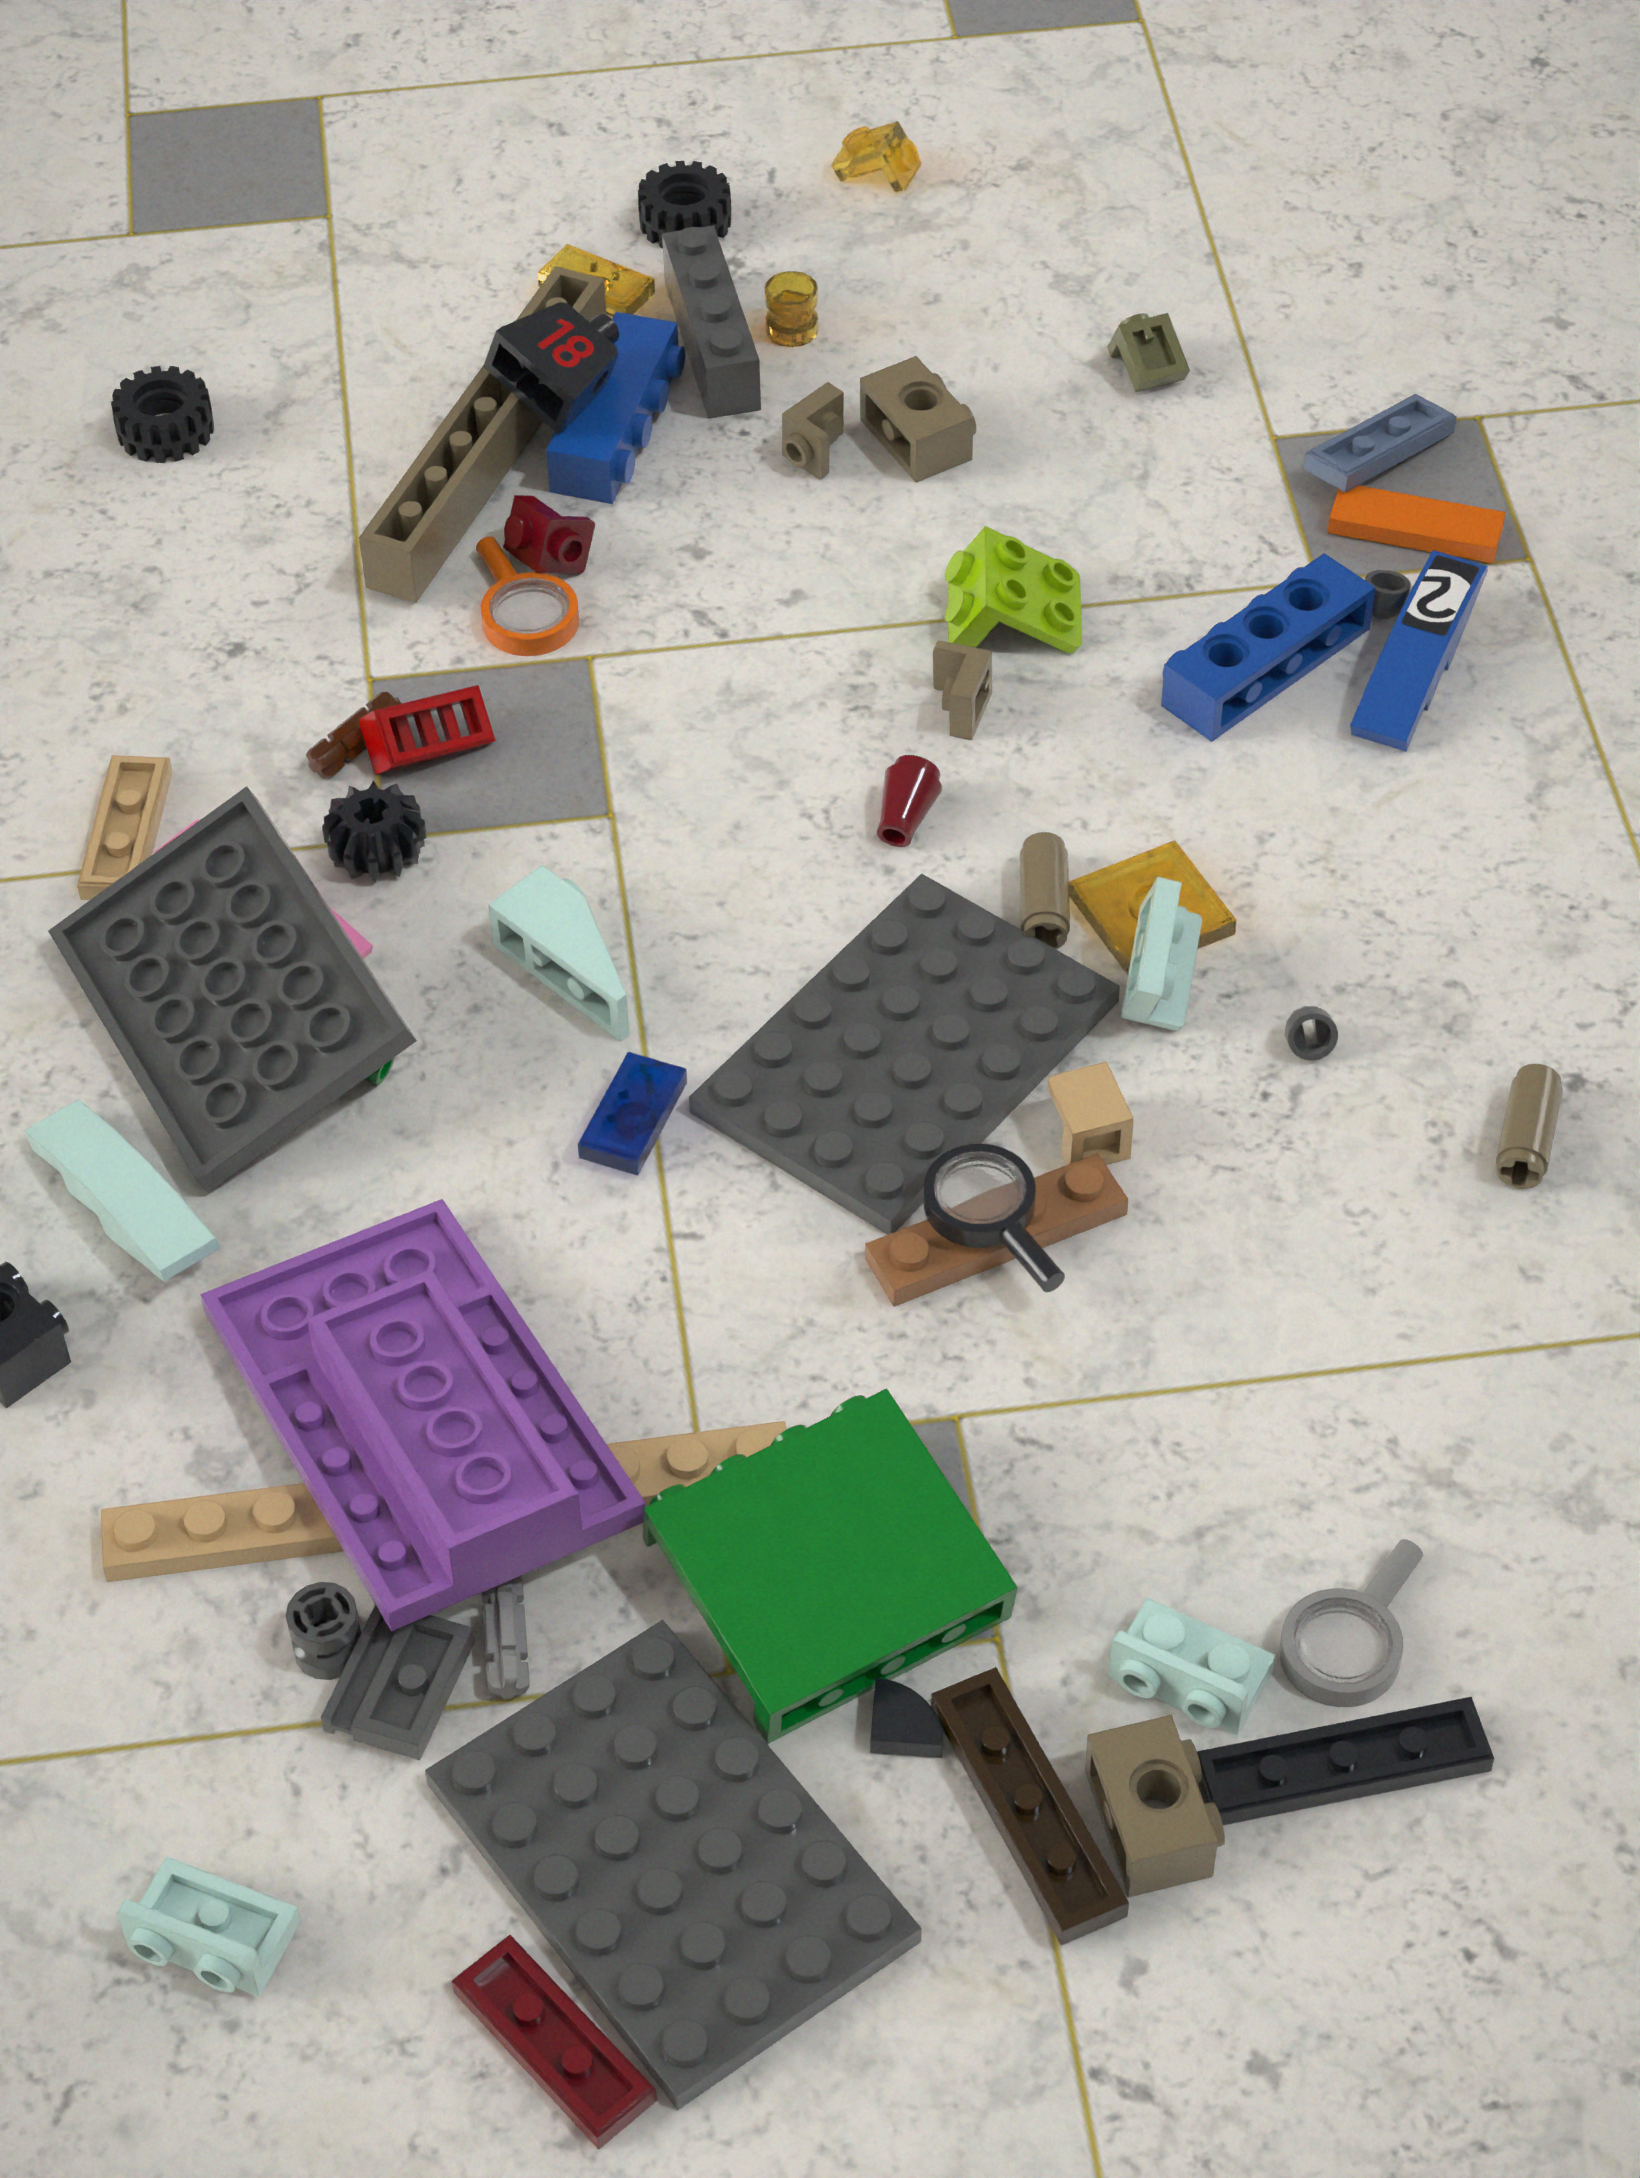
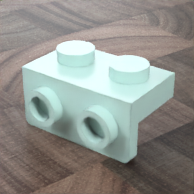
M167 1856L140 1902L137 1903L124 1899L117 1911L127 1946L140 1959L156 1966H166L168 1962H172L194 1971L195 1975L202 1982L216 1990L231 1993L235 1988H238L258 1997L261 1996L301 1923L297 1906Z

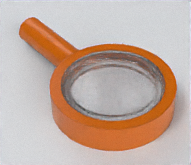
M491 536L482 538L476 545V551L497 582L490 587L481 602L483 631L489 642L506 653L518 656L543 655L566 645L574 637L579 626L578 601L571 586L560 578L545 573L527 572L518 574L496 539Z

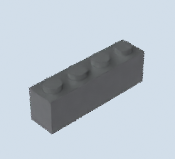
M714 225L700 228L689 227L681 231L662 233L665 286L708 419L761 410L760 360Z

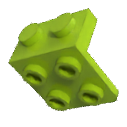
M984 526L964 551L958 550L951 557L945 571V580L948 582V605L945 611V620L948 622V642L976 648L1000 621L1070 654L1075 653L1082 645L1080 575L1067 562L1057 558L1054 559L1025 545L1015 537L1006 536L987 526Z

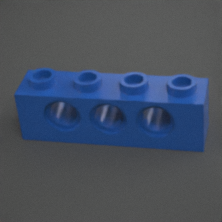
M1323 553L1305 567L1296 568L1286 580L1266 594L1256 596L1246 608L1227 621L1214 625L1207 635L1190 647L1175 652L1164 664L1161 706L1213 742L1370 630L1376 587Z

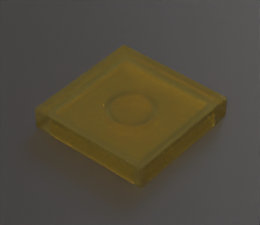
M1175 840L1069 881V897L1127 975L1129 973L1140 905L1157 877L1182 882L1178 905L1186 907L1187 912L1196 913L1202 917L1197 949L1235 935L1236 918Z

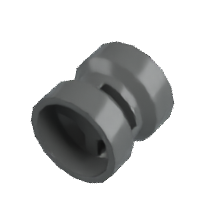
M318 1582L310 1584L295 1593L288 1603L285 1615L296 1663L305 1674L315 1679H336L341 1676L362 1633L355 1599L346 1588L336 1583Z

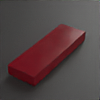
M511 1935L504 1938L452 1980L455 1995L598 2150L657 2102L655 2087Z

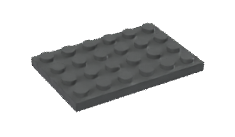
M247 786L48 930L196 1182L208 1193L417 1041L257 797Z
M921 873L689 1096L690 1113L888 1235L896 1232L924 1203V1180L933 1162L942 1154L956 1147L968 1144H981L1119 1002L1120 985L1037 938L1024 937L1023 930Z
M664 1620L651 1626L425 1770L429 1788L677 2110L921 1943L922 1928Z

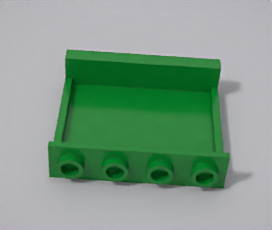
M887 1388L868 1398L863 1395L851 1397L837 1406L831 1413V1416L809 1427L805 1425L790 1427L780 1433L770 1446L748 1457L743 1454L731 1456L719 1463L709 1476L687 1487L683 1484L670 1486L658 1493L649 1505L644 1507L643 1541L647 1547L658 1543L755 1702L753 1722L767 1744L875 1689L876 1678L892 1680L1010 1619L1012 1616L1018 1589L1017 1585Z

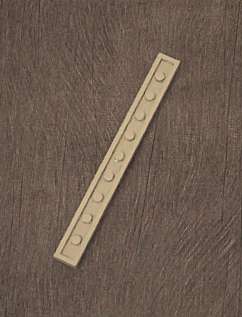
M785 1421L609 1443L607 1446L646 1502V1506H648L658 1493L670 1486L683 1484L687 1487L709 1476L719 1463L731 1456L743 1454L748 1457L770 1446L772 1441L787 1428ZM304 1483L101 1509L102 1560L107 1582L344 1551Z

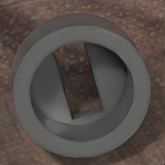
M1375 570L1368 573L1365 580L1376 587L1372 615L1379 619H1390L1398 615L1409 595L1411 586L1409 579L1400 573L1390 570Z
M1304 1006L1293 1011L1288 1018L1285 1026V1037L1290 1049L1296 1056L1304 1060L1314 1061L1326 1057L1333 1051L1338 1041V1030L1332 1017L1325 1010L1316 1006ZM1307 1020H1312L1317 1040L1315 1042H1305L1302 1023Z

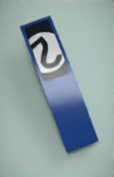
M1432 551L1400 611L1370 676L1350 724L1351 735L1407 752L1423 710L1428 711L1444 669L1448 670L1488 572V566L1438 551Z

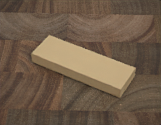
M111 755L77 884L80 900H91L152 855L173 773L170 758Z

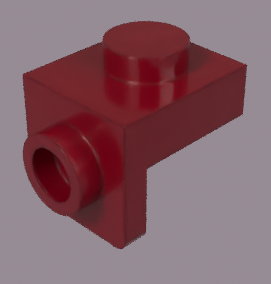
M514 495L510 516L507 518L504 527L505 541L503 549L536 573L581 574L586 569L595 522L588 517L561 516L534 496Z

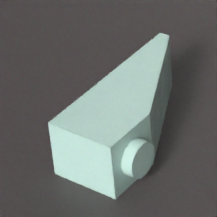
M541 865L488 904L494 947L620 1042L630 1035L626 992L587 900L581 889L569 879L562 880L552 871Z

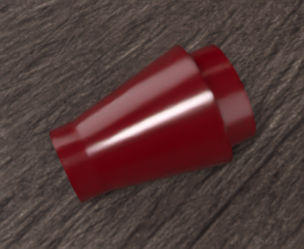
M903 755L886 769L881 818L877 829L878 837L886 844L895 847L910 845L915 831L942 791V785L939 781L941 774L937 766L931 761L920 756Z

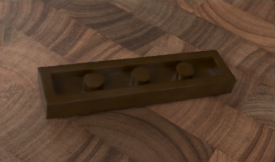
M996 1667L931 1693V1707L1059 1943L1064 1945L1128 1917L1129 1901Z

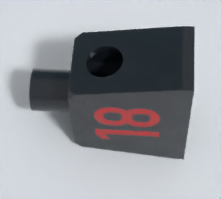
M559 302L496 330L483 367L559 435L568 428L607 384L619 355L617 347L614 345L619 339V330L613 319L606 314H597L587 321L572 306Z

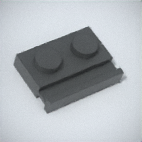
M375 1605L321 1715L324 1732L334 1734L337 1730L351 1734L354 1741L420 1761L475 1643L473 1627L428 1615L391 1631Z

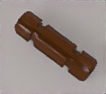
M387 691L380 692L366 704L368 710L365 707L360 708L327 735L330 741L323 738L307 751L306 756L309 761V768L313 772H317L323 779L331 778L345 766L342 760L351 762L367 749L359 725L360 718L373 710L402 704L398 698H394Z

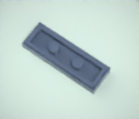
M1414 394L1306 452L1304 470L1343 492H1347L1453 434L1457 416L1418 394Z

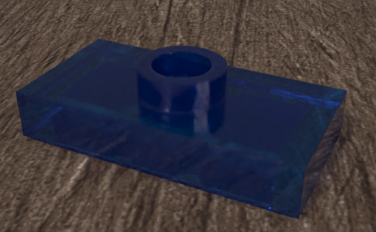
M627 1052L578 1143L579 1158L638 1176L687 1084L686 1068Z

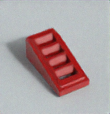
M479 685L373 710L359 720L372 768L376 775L496 741ZM460 704L469 732L468 736L461 737L453 705ZM437 710L446 739L444 742L439 741L431 715L432 711ZM414 717L423 747L416 748L407 718Z

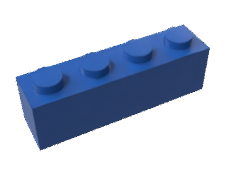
M615 312L612 319L618 327L619 339L614 345L617 347L619 355L607 384L564 432L559 435L556 432L554 433L546 449L549 490L551 493L613 504L622 483L628 484L631 481L635 468V456L639 448L647 447L652 433V421L656 413L664 412L669 396V386L673 378L679 379L684 369L686 353L685 347L678 344L677 322Z

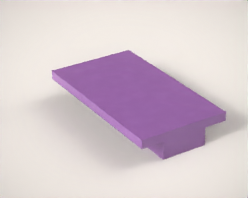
M443 1199L200 1294L205 1315L391 1631L643 1523V1512L646 1502Z

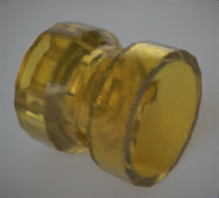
M796 271L781 272L772 276L764 287L765 304L769 309L765 317L767 337L773 343L784 347H799L810 343L816 338L819 331L818 314L815 310L818 303L816 281L811 276Z

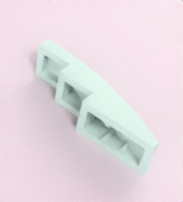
M79 1099L24 1130L32 1150L61 1173L69 1193L97 1214L106 1236L164 1282L220 1249L216 1237L171 1185L110 1124Z

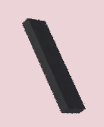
M1472 1697L1197 1751L1202 1772V1780L1198 1783L1203 1802L1204 1804L1209 1802L1216 1804L1223 1825L1490 1772L1494 1762L1492 1750Z

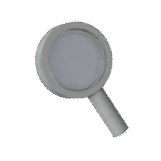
M1400 1540L1363 1593L1344 1588L1325 1589L1304 1597L1293 1606L1283 1624L1279 1652L1282 1668L1289 1681L1297 1690L1316 1702L1334 1707L1364 1705L1376 1700L1388 1691L1399 1672L1403 1653V1636L1396 1618L1387 1607L1422 1559L1423 1552L1418 1545L1410 1540Z

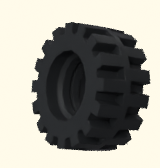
M675 161L676 166L670 167L667 163L659 166V172L650 170L646 173V180L641 179L638 190L640 229L643 235L647 234V240L652 244L659 241L660 248H663L662 233L681 231L689 227L700 228L714 225L718 237L724 238L727 235L728 227L731 228L730 185L727 183V177L723 173L717 174V168L711 165L702 168V162L693 161L691 165H685V161Z
M160 366L151 367V373L145 374L143 370L133 373V380L125 378L120 382L121 389L114 390L112 394L113 401H111L114 425L120 445L124 446L125 452L130 456L137 453L138 460L145 462L150 457H154L156 463H165L166 458L173 457L176 462L183 460V454L186 452L192 456L200 451L199 444L206 446L209 443L210 434L214 432L210 397L205 382L201 377L196 379L194 372L187 369L180 373L179 367L169 366L168 371H161ZM163 413H170L162 416H155Z

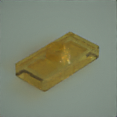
M566 244L537 272L538 287L542 285L555 266L604 278L606 315L611 317L614 316L615 312L634 315L655 294L654 278L569 244Z

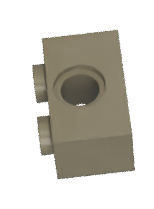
M917 356L860 378L861 422L916 483L972 460L973 435L976 433V422L973 413L967 405L960 404L946 389L942 378L937 373H932Z
M1172 1714L1088 1734L1085 1773L1128 1898L1213 1877L1217 1847L1225 1844L1223 1823L1214 1802L1204 1804L1197 1785L1202 1780V1772L1196 1748L1191 1739L1181 1741ZM1161 1799L1172 1806L1164 1809H1155L1147 1806L1143 1801Z

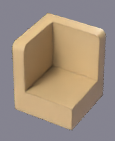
M1107 1061L1050 1076L1048 1078V1091L1063 1121L1062 1158L1065 1164L1068 1165L1096 1153L1099 1154L1106 1165L1131 1159L1134 1118Z

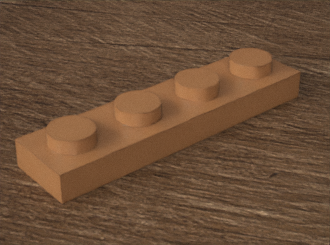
M1096 1153L1034 1178L1036 1184L1035 1210L1026 1230L1044 1248L1127 1215L1128 1197L1099 1154ZM1017 1184L947 1211V1213L958 1220L968 1223H993L1013 1214L1022 1204L1024 1195ZM928 1219L865 1243V1260L894 1307L1016 1259L1004 1244L988 1248H972L953 1243L937 1233L930 1225Z

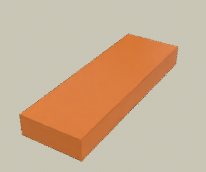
M1358 485L1347 492L1338 489L1329 517L1327 533L1427 552L1434 550L1455 557L1494 564L1504 528L1506 512Z

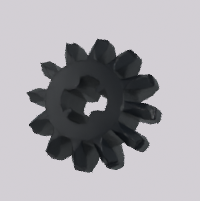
M373 780L369 789L360 791L349 786L346 798L331 799L329 814L324 816L322 831L324 842L327 843L328 854L333 861L334 867L345 868L351 879L357 878L364 873H369L376 883L381 873L390 872L400 877L403 864H418L420 848L425 846L424 839H426L427 833L425 820L421 818L420 806L416 803L414 795H403L398 784L391 785L384 790L379 789Z

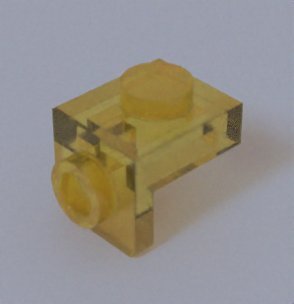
M899 121L873 129L863 126L853 130L843 139V146L831 164L841 182L882 170L893 190L898 193L907 190L921 166V159L915 144L907 137Z

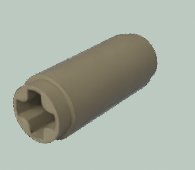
M1039 832L1027 837L1020 851L1021 930L1024 931V937H1035L1054 949H1058L1065 944L1070 931L1068 851L1065 848L1064 841L1058 835L1049 832Z
M1543 1064L1525 1065L1518 1070L1511 1083L1496 1156V1165L1499 1178L1505 1184L1514 1188L1529 1189L1539 1185L1548 1170L1563 1092L1560 1075L1549 1066Z

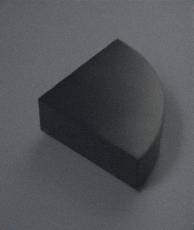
M876 1678L870 1753L942 1758V1730L939 1720L929 1703L913 1689L901 1683Z

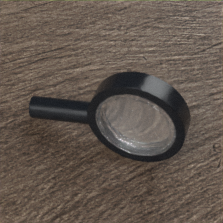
M968 1144L947 1151L933 1162L924 1180V1211L930 1225L937 1233L953 1243L972 1248H988L1004 1244L1044 1292H1052L1063 1283L1065 1274L1026 1230L1034 1215L1036 1184L1030 1168L1019 1156L995 1145Z

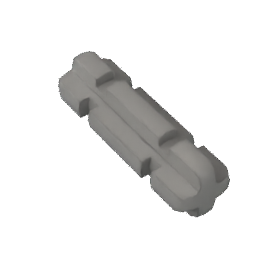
M522 1575L482 1592V1602L489 1603L483 1606L486 1660H493V1662H488L486 1665L487 1688L490 1693L497 1694L500 1699L510 1700L515 1695L526 1693L530 1686L528 1662H521V1660H526L528 1657L524 1604H517L522 1603L524 1600Z

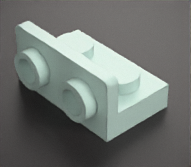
M1157 877L1140 905L1121 1018L1179 1031L1185 1023L1202 917L1199 914L1187 912L1186 907L1178 905L1182 882Z
M1146 1598L1127 1633L1118 1631L1111 1642L1108 1677L1118 1681L1124 1689L1135 1696L1156 1698L1184 1711L1192 1721L1208 1728L1219 1727L1238 1736L1274 1670L1276 1655Z

